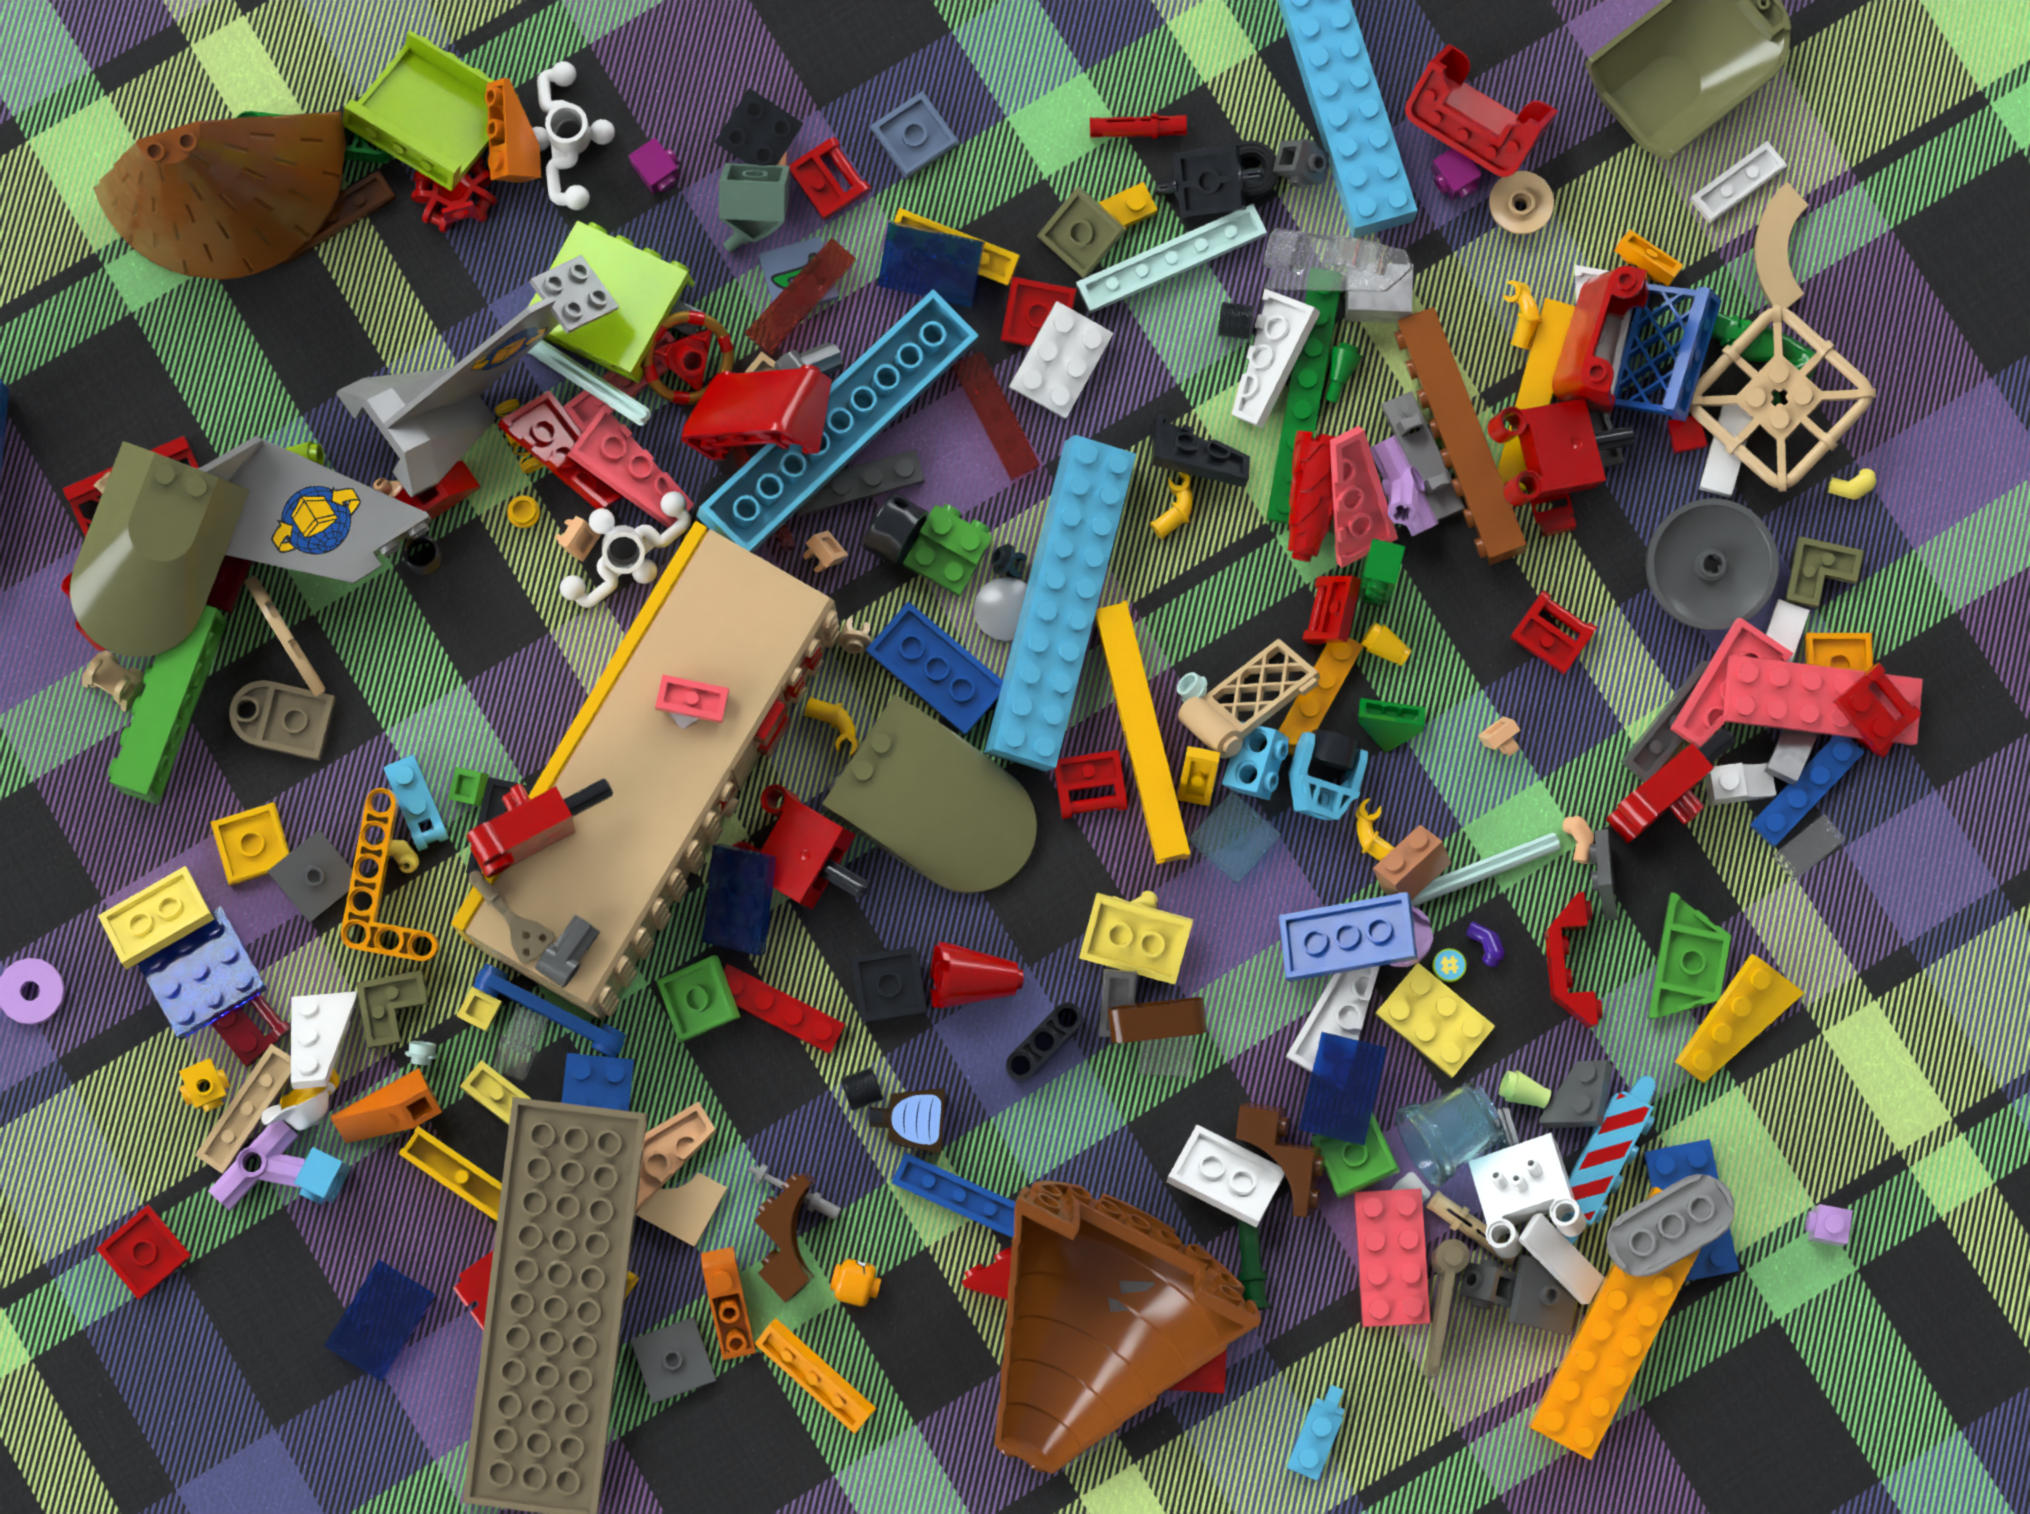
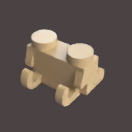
M104 650L102 653L99 652L89 662V667L82 675V686L87 689L89 687L95 690L98 687L114 696V701L121 705L120 709L127 713L132 707L133 700L143 688L144 674L134 667L127 670L119 665V660L114 654Z

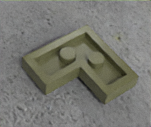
M1799 536L1796 542L1785 601L1817 609L1824 578L1856 584L1864 550Z
M419 970L356 982L367 1048L373 1049L402 1043L396 1010L429 1004L423 971Z

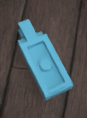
M1330 1385L1324 1400L1315 1399L1286 1466L1287 1469L1318 1481L1343 1420L1342 1415L1345 1409L1338 1407L1343 1389Z

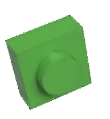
M455 767L448 799L482 806L489 774Z

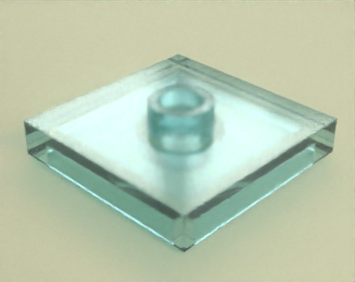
M1231 791L1190 836L1188 842L1237 885L1281 837V834Z

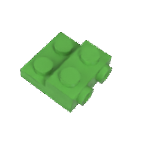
M935 504L919 532V537L904 560L903 566L961 597L992 544L993 536L988 534L990 528L977 520H973L970 524L959 518L962 513L953 506L944 504L943 508Z

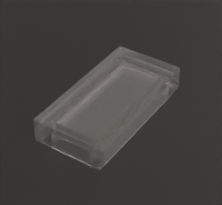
M1824 814L1772 857L1794 882L1846 839Z

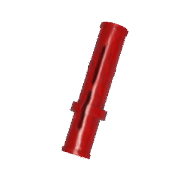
M1151 113V116L1090 117V138L1151 136V139H1158V136L1166 135L1187 136L1186 115L1157 116V113Z

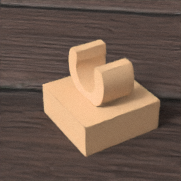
M575 516L573 520L567 519L564 522L568 528L563 536L557 534L555 538L559 541L558 544L574 558L584 562L601 534L595 533L585 520Z
M827 530L814 534L806 542L810 549L805 551L803 558L806 560L816 555L820 562L814 568V571L820 572L828 567L840 564L848 554Z
M1503 716L1478 735V738L1485 747L1493 750L1499 748L1502 754H1507L1509 757L1520 749L1512 736L1520 731L1513 719Z

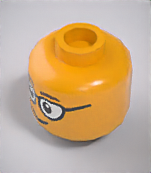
M848 1258L843 1261L842 1265L836 1264L830 1290L835 1291L834 1295L838 1301L863 1307L868 1303L870 1297L877 1298L882 1279L876 1278V1268L874 1265Z

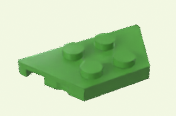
M1672 892L1669 894L1647 1019L1651 1020L1716 1003L1721 996L1731 935L1720 926L1714 925L1707 916L1699 910L1693 909L1680 899L1681 897L1678 894Z

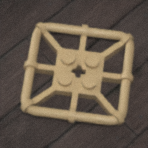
M1773 304V308H1769L1761 313L1731 346L1726 345L1719 359L1701 376L1697 382L1689 412L1726 447L1724 450L1729 455L1734 454L1766 484L1773 488H1778V492L1787 491V488L1798 483L1829 449L1833 451L1838 446L1836 442L1866 412L1872 403V399L1876 398V389L1872 388L1868 379L1834 349L1835 345L1830 340L1825 341L1794 312L1781 307V304ZM1773 321L1774 356L1757 372L1740 354ZM1782 321L1817 351L1800 370L1783 356ZM1825 358L1858 389L1822 391L1807 376ZM1732 363L1737 365L1751 378V381L1737 395L1702 396ZM1774 391H1786V400L1788 401L1786 405L1778 403L1775 406L1771 403L1774 399L1772 395ZM1858 400L1827 433L1808 418L1823 401ZM1738 405L1753 420L1734 437L1702 407ZM1802 424L1819 442L1786 475L1785 441ZM1760 426L1777 441L1778 475L1771 471L1743 445Z

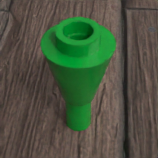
M1341 342L1339 347L1332 346L1331 383L1325 398L1326 401L1338 403L1343 385L1347 383L1363 358L1362 355L1358 354V347Z

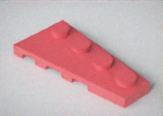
M605 402L567 456L666 528H669L678 519L663 513L660 504L662 497L672 491L681 493L686 499V509L688 512L694 503L667 472L663 473L654 463V457L647 449L643 450L631 436L633 433L625 424H620L613 416V410Z
M1360 426L1330 440L1336 563L1341 568L1366 556L1372 539L1390 543L1398 539L1394 524L1388 516V504L1365 431Z
M1737 618L1670 730L1688 742L1693 743L1696 747H1701L1725 723L1723 722L1728 656L1738 655L1786 662L1794 653L1744 619Z

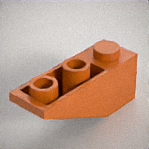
M502 78L487 83L485 102L487 104L488 123L486 131L489 137L488 166L490 168L491 180L524 183L541 178L540 145L510 79Z
M418 1068L333 1114L330 1118L345 1143H351L413 1129L442 1113L433 1090Z
M734 1246L701 1253L703 1275L723 1360L756 1353Z

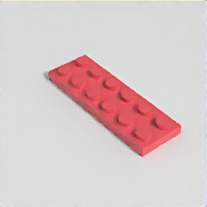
M1730 655L1728 656L1723 722L1864 739L1833 701L1866 672ZM1885 674L1912 707L1916 706L1920 710L1923 679ZM1872 682L1868 688L1891 716L1897 720L1902 715L1879 687ZM1919 718L1908 725L1890 742L1916 745Z

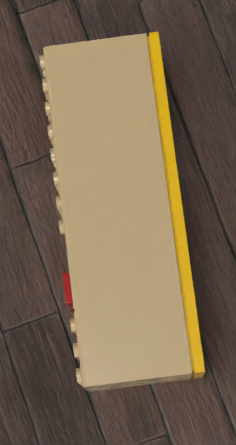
M695 521L528 795L532 799L556 786L562 798L565 799L601 779H606L611 786L613 796L574 816L575 833L520 861L500 874L486 878L493 888L501 893L500 897L513 913L520 918L538 922L553 932L554 940L550 945L556 943L575 915L591 924L600 934L580 960L581 965L577 973L565 988H562L535 969L542 954L527 963L519 961L511 945L508 923L494 906L487 904V900L474 886L451 922V925L470 945L479 948L482 952L602 1021L605 1015L611 1017L620 1003L617 995L622 986L628 989L637 975L638 971L634 970L639 958L645 960L653 949L655 943L652 941V936L657 929L663 931L672 916L669 913V908L675 900L679 903L685 896L689 888L686 884L688 876L691 872L697 874L704 864L706 857L703 856V851L708 844L714 846L723 831L720 828V823L726 815L730 818L737 809L740 802L736 799L738 790H741L760 756L763 754L768 758L771 757L790 725V719L786 715L787 709L791 707L792 703L798 705L807 691V688L804 687L809 675L815 677L824 663V660L821 658L825 648L832 649L836 644L841 632L838 631L840 626L835 601L711 529L708 531L706 526ZM662 675L729 688L723 722L717 723L698 719L682 729L669 712L656 710L655 705ZM525 931L522 936L527 939L530 937V934ZM541 934L539 940L545 941L546 935ZM525 948L523 954L525 956L529 955L530 950Z

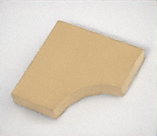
M697 1172L690 1182L679 1188H659L639 1208L636 1215L689 1245L696 1247L728 1188Z

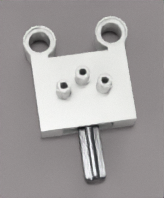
M1508 1107L1496 1108L1492 1112L1491 1117L1502 1150L1468 1161L1488 1226L1485 1232L1486 1239L1494 1252L1499 1257L1505 1259L1516 1256L1521 1251L1522 1244L1518 1241L1520 1235L1514 1225L1529 1221L1534 1214L1541 1213L1546 1215L1550 1213L1555 1226L1564 1236L1574 1237L1581 1234L1586 1226V1217L1575 1201L1558 1144L1552 1134L1549 1133L1520 1143L1511 1110ZM1575 1212L1572 1220L1561 1222L1564 1214ZM1511 1234L1510 1239L1506 1243H1497L1500 1236Z

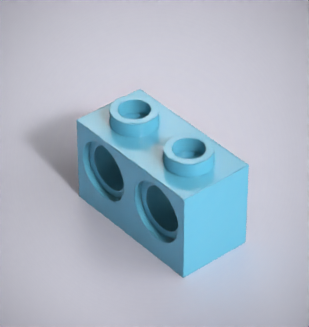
M1258 726L1244 737L1241 750L1236 755L1230 757L1222 784L1234 792L1270 800L1272 792L1278 785V772L1281 762L1288 753L1289 737L1276 729ZM1267 740L1265 749L1259 752L1261 744ZM1257 771L1256 779L1250 783L1251 775Z
M312 1147L294 1184L302 1188L299 1193L300 1195L320 1205L325 1200L334 1203L352 1167Z

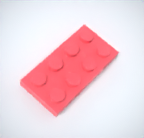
M1422 1188L1355 1192L1354 1207L1362 1327L1430 1324Z

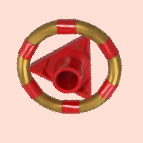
M691 310L670 314L663 320L649 351L641 363L646 382L657 395L671 403L688 405L699 402L708 387L707 385L702 389L712 332L715 334L722 352L721 367L716 375H721L723 371L732 372L734 348L729 333L719 321L704 312ZM690 323L707 327L655 348L668 329L677 324ZM653 355L696 391L689 393L672 390L665 386L658 377L653 362Z

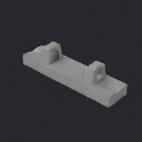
M1412 391L1382 403L1381 408L1394 436L1396 435L1410 465L1414 466L1423 478L1425 484L1424 494L1437 520L1441 521L1462 512L1465 509L1461 498L1457 499L1451 484L1452 478L1442 462L1438 447ZM1415 427H1419V431H1416L1406 436L1408 431Z

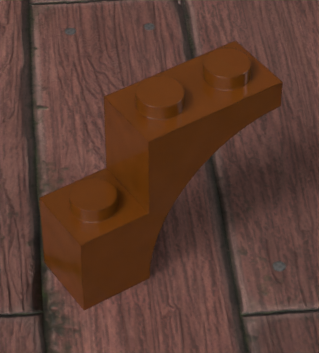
M1250 1102L1240 1105L1236 1139L1256 1145L1267 1152L1279 1164L1288 1179L1292 1191L1294 1216L1308 1217L1313 1214L1314 1209L1317 1210L1321 1197V1191L1316 1189L1317 1178L1322 1176L1325 1158L1320 1156L1321 1147L1282 1141V1138L1287 1136L1289 1130V1117H1285L1286 1108Z
M796 1172L781 1185L784 1191L776 1199L770 1196L758 1207L757 1210L761 1214L754 1220L781 1249L780 1252L776 1249L772 1250L761 1261L764 1267L758 1274L784 1302L792 1300L815 1278L803 1260L797 1240V1220L801 1205L810 1189L817 1182L808 1172L802 1173L800 1176Z

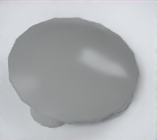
M1002 577L993 579L982 587L976 596L974 615L977 624L984 633L1003 643L1013 641L1027 589L1026 583L1020 579Z

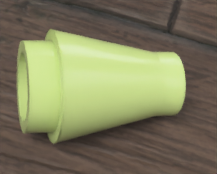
M1508 1070L1501 1081L1499 1095L1505 1097L1507 1102L1538 1106L1544 1109L1550 1100L1551 1090L1544 1088L1519 1070L1515 1072Z

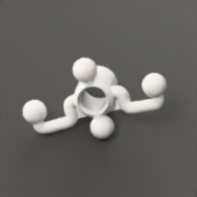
M561 61L556 63L552 69L541 72L537 78L539 105L548 115L545 123L546 129L537 126L532 129L540 145V152L546 150L551 144L552 159L546 165L548 193L551 201L556 205H567L572 210H581L589 202L590 196L588 191L583 186L573 185L566 192L561 193L559 170L573 167L578 160V154L587 148L590 140L601 145L610 143L615 136V129L611 122L603 119L595 121L589 127L585 112L579 106L564 100L551 101L550 82L566 87L571 85L576 78L575 67L569 62ZM574 123L581 128L580 132L574 137L567 139L557 136L559 128L564 124Z
M676 491L668 492L662 497L660 504L663 513L670 517H676L678 520L661 535L650 525H640L635 529L626 525L615 527V518L609 510L601 508L593 511L589 517V526L595 533L605 534L602 542L603 556L597 563V571L605 582L587 595L583 579L576 575H569L561 581L560 592L562 596L567 600L576 601L582 607L591 608L617 588L618 577L621 574L632 573L633 578L642 584L652 582L657 575V566L651 559L644 558L645 554L654 547H667L688 529L691 523V515L686 509L685 497ZM618 537H628L637 543V549L632 557L622 560L612 555L609 548L610 543Z

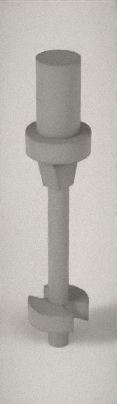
M762 1164L759 1169L750 1165L748 1171L756 1175L755 1183L760 1185L764 1179L782 1188L781 1185L784 1182L767 1174V1165ZM817 1191L815 1194L808 1193L803 1202L808 1205L807 1210L811 1212L817 1210L836 1220L841 1211L840 1207L821 1198L822 1194Z

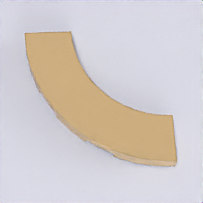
M1788 182L1776 192L1768 203L1760 219L1754 241V261L1759 279L1758 283L1771 308H1773V304H1781V307L1788 309L1804 295L1790 269L1788 241L1795 221L1808 208L1809 204Z
M253 575L244 582L314 696L317 697L325 692V686L297 641L294 640L293 635L257 576Z

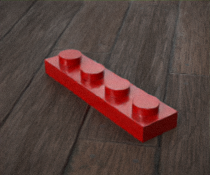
M729 964L726 965L724 974L738 1008L831 1055L846 1026L845 1023Z

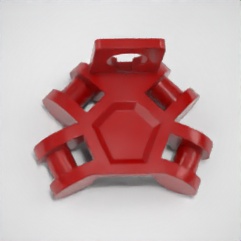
M481 156L452 191L419 171L414 173V181L417 184L416 190L412 191L411 200L419 203H428L422 216L423 222L427 224L432 222L438 225L439 230L443 233L449 231L453 222L470 217L485 223L488 218L486 212L490 206H495L498 200L491 193L483 189L494 180H491L490 170L483 166L484 160ZM473 173L476 177L472 180L468 174ZM429 184H433L432 191L429 190ZM472 194L479 198L476 206L473 201H468ZM439 203L447 206L441 209L442 213L437 211Z

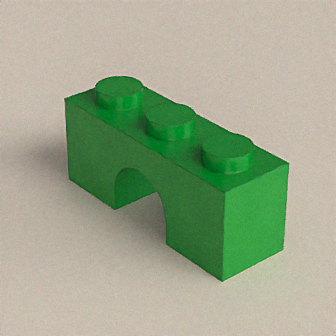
M1372 539L1369 552L1365 558L1358 597L1363 598V603L1378 607L1382 606V603H1389L1397 583L1405 546Z

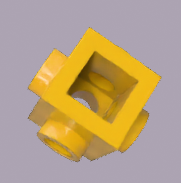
M211 1058L179 1071L185 1084L179 1087L187 1106L193 1103L196 1110L203 1108L206 1113L224 1105L221 1099L228 1097L225 1089L231 1086L223 1068L217 1071ZM203 1082L210 1083V1088L207 1092H200V1085Z

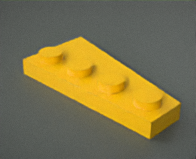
M1751 954L1675 1060V1063L1697 1080L1705 1083L1797 1001L1804 992L1758 956Z

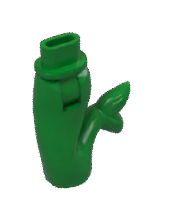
M1719 312L1711 337L1721 341L1719 345L1722 347L1725 344L1731 346L1754 321L1738 319V316L1735 314L1731 318ZM1767 326L1740 356L1745 361L1769 362L1774 356L1773 328ZM1782 333L1783 356L1800 370L1816 352ZM1816 368L1807 376L1809 380H1811ZM1774 391L1772 393L1774 399L1771 403L1776 406L1778 403H1781L1779 392Z

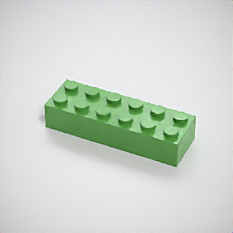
M205 605L200 619L192 632L175 647L157 654L154 665H149L146 669L143 683L146 684L142 696L138 695L133 703L131 713L134 715L131 726H126L120 738V745L123 747L119 757L112 760L108 770V776L111 777L109 782L121 793L159 805L228 622L217 608Z

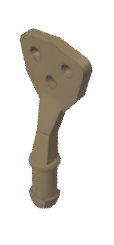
M479 871L470 873V884L487 900L488 905L491 904L503 915L508 923L511 945L519 961L527 963L541 955L554 940L553 932L538 922L517 916L507 907L500 897L501 893L493 888L484 877V874ZM525 931L530 934V937L527 939L522 936ZM541 934L546 935L545 941L539 940ZM525 948L530 950L529 955L525 956L523 954Z

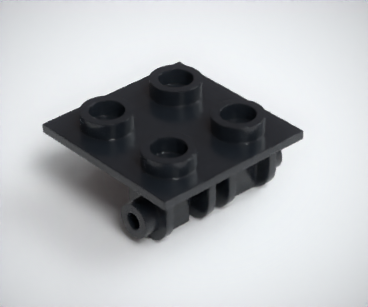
M749 88L718 135L715 143L747 164L777 165L804 123Z

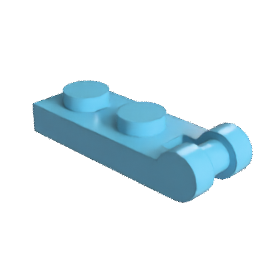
M410 755L383 767L392 790L397 795L400 809L418 851L428 848L427 844L436 840L442 842L449 839L447 830L415 755ZM431 820L434 828L422 832L419 825Z

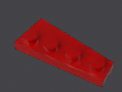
M550 390L503 417L498 422L497 426L594 508L607 509L625 498L567 456L583 433Z

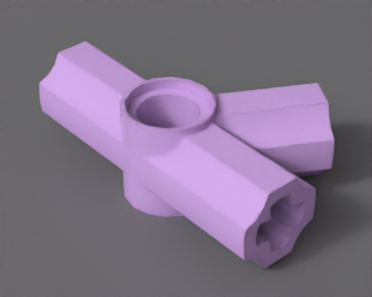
M1396 435L1370 447L1374 461L1384 479L1382 486L1388 498V516L1392 522L1407 525L1411 536L1439 524L1424 494L1425 484L1419 471L1410 465Z
M283 1120L269 1124L248 1148L243 1149L239 1153L237 1160L208 1191L231 1211L259 1180L301 1188L295 1185L294 1182L306 1159L284 1155V1152L296 1141L299 1135ZM252 1155H259L262 1159L260 1169L255 1172H249L246 1167L248 1158Z

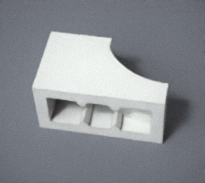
M1736 763L1714 766V769L1705 778L1709 806L1775 797L1774 778L1772 775L1764 772L1768 763Z

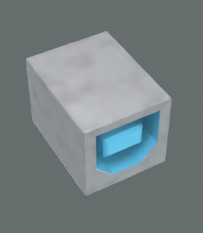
M1349 262L1346 273L1345 321L1397 323V320L1410 316L1412 313L1413 264Z

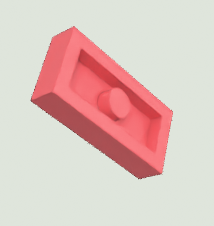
M662 675L655 708L659 711L722 723L729 688Z

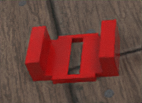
M1569 493L1530 501L1535 522L1540 525L1543 537L1575 530L1577 525L1575 518L1571 517L1574 515ZM1563 498L1567 500V506L1537 512L1535 508L1537 504Z

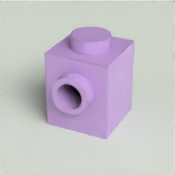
M1821 1204L1813 1207L1812 1211H1809L1805 1224V1231H1809L1808 1241L1835 1246L1848 1244L1853 1210Z

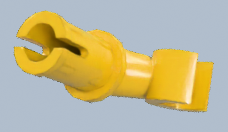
M1510 280L1506 283L1515 287L1516 295L1502 294L1507 302L1517 303L1521 311L1517 314L1520 317L1510 344L1530 350L1538 323H1542L1543 319L1540 318L1537 304L1530 294L1529 286L1524 282Z
M1179 472V476L1184 481L1182 486L1175 485L1168 478L1169 490L1176 496L1177 501L1171 503L1172 508L1150 523L1152 530L1161 540L1181 524H1188L1190 522L1189 516L1193 505V494L1190 477L1186 473Z
M810 696L806 704L804 716L830 723L832 728L837 727L840 736L835 743L836 750L841 753L843 743L849 740L852 743L850 755L854 756L860 747V743L856 738L853 720L843 708V703L839 702L836 705Z
M1369 798L1365 799L1356 809V817L1358 819L1357 834L1363 848L1361 852L1363 854L1367 852L1381 861L1395 847L1379 837L1378 831L1374 833L1373 822L1380 816L1381 806L1374 814L1368 815L1365 805L1370 800Z

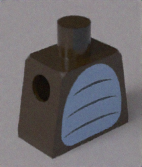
M939 1088L891 1094L890 1108L870 1107L869 1127L888 1128V1143L941 1155L946 1091Z

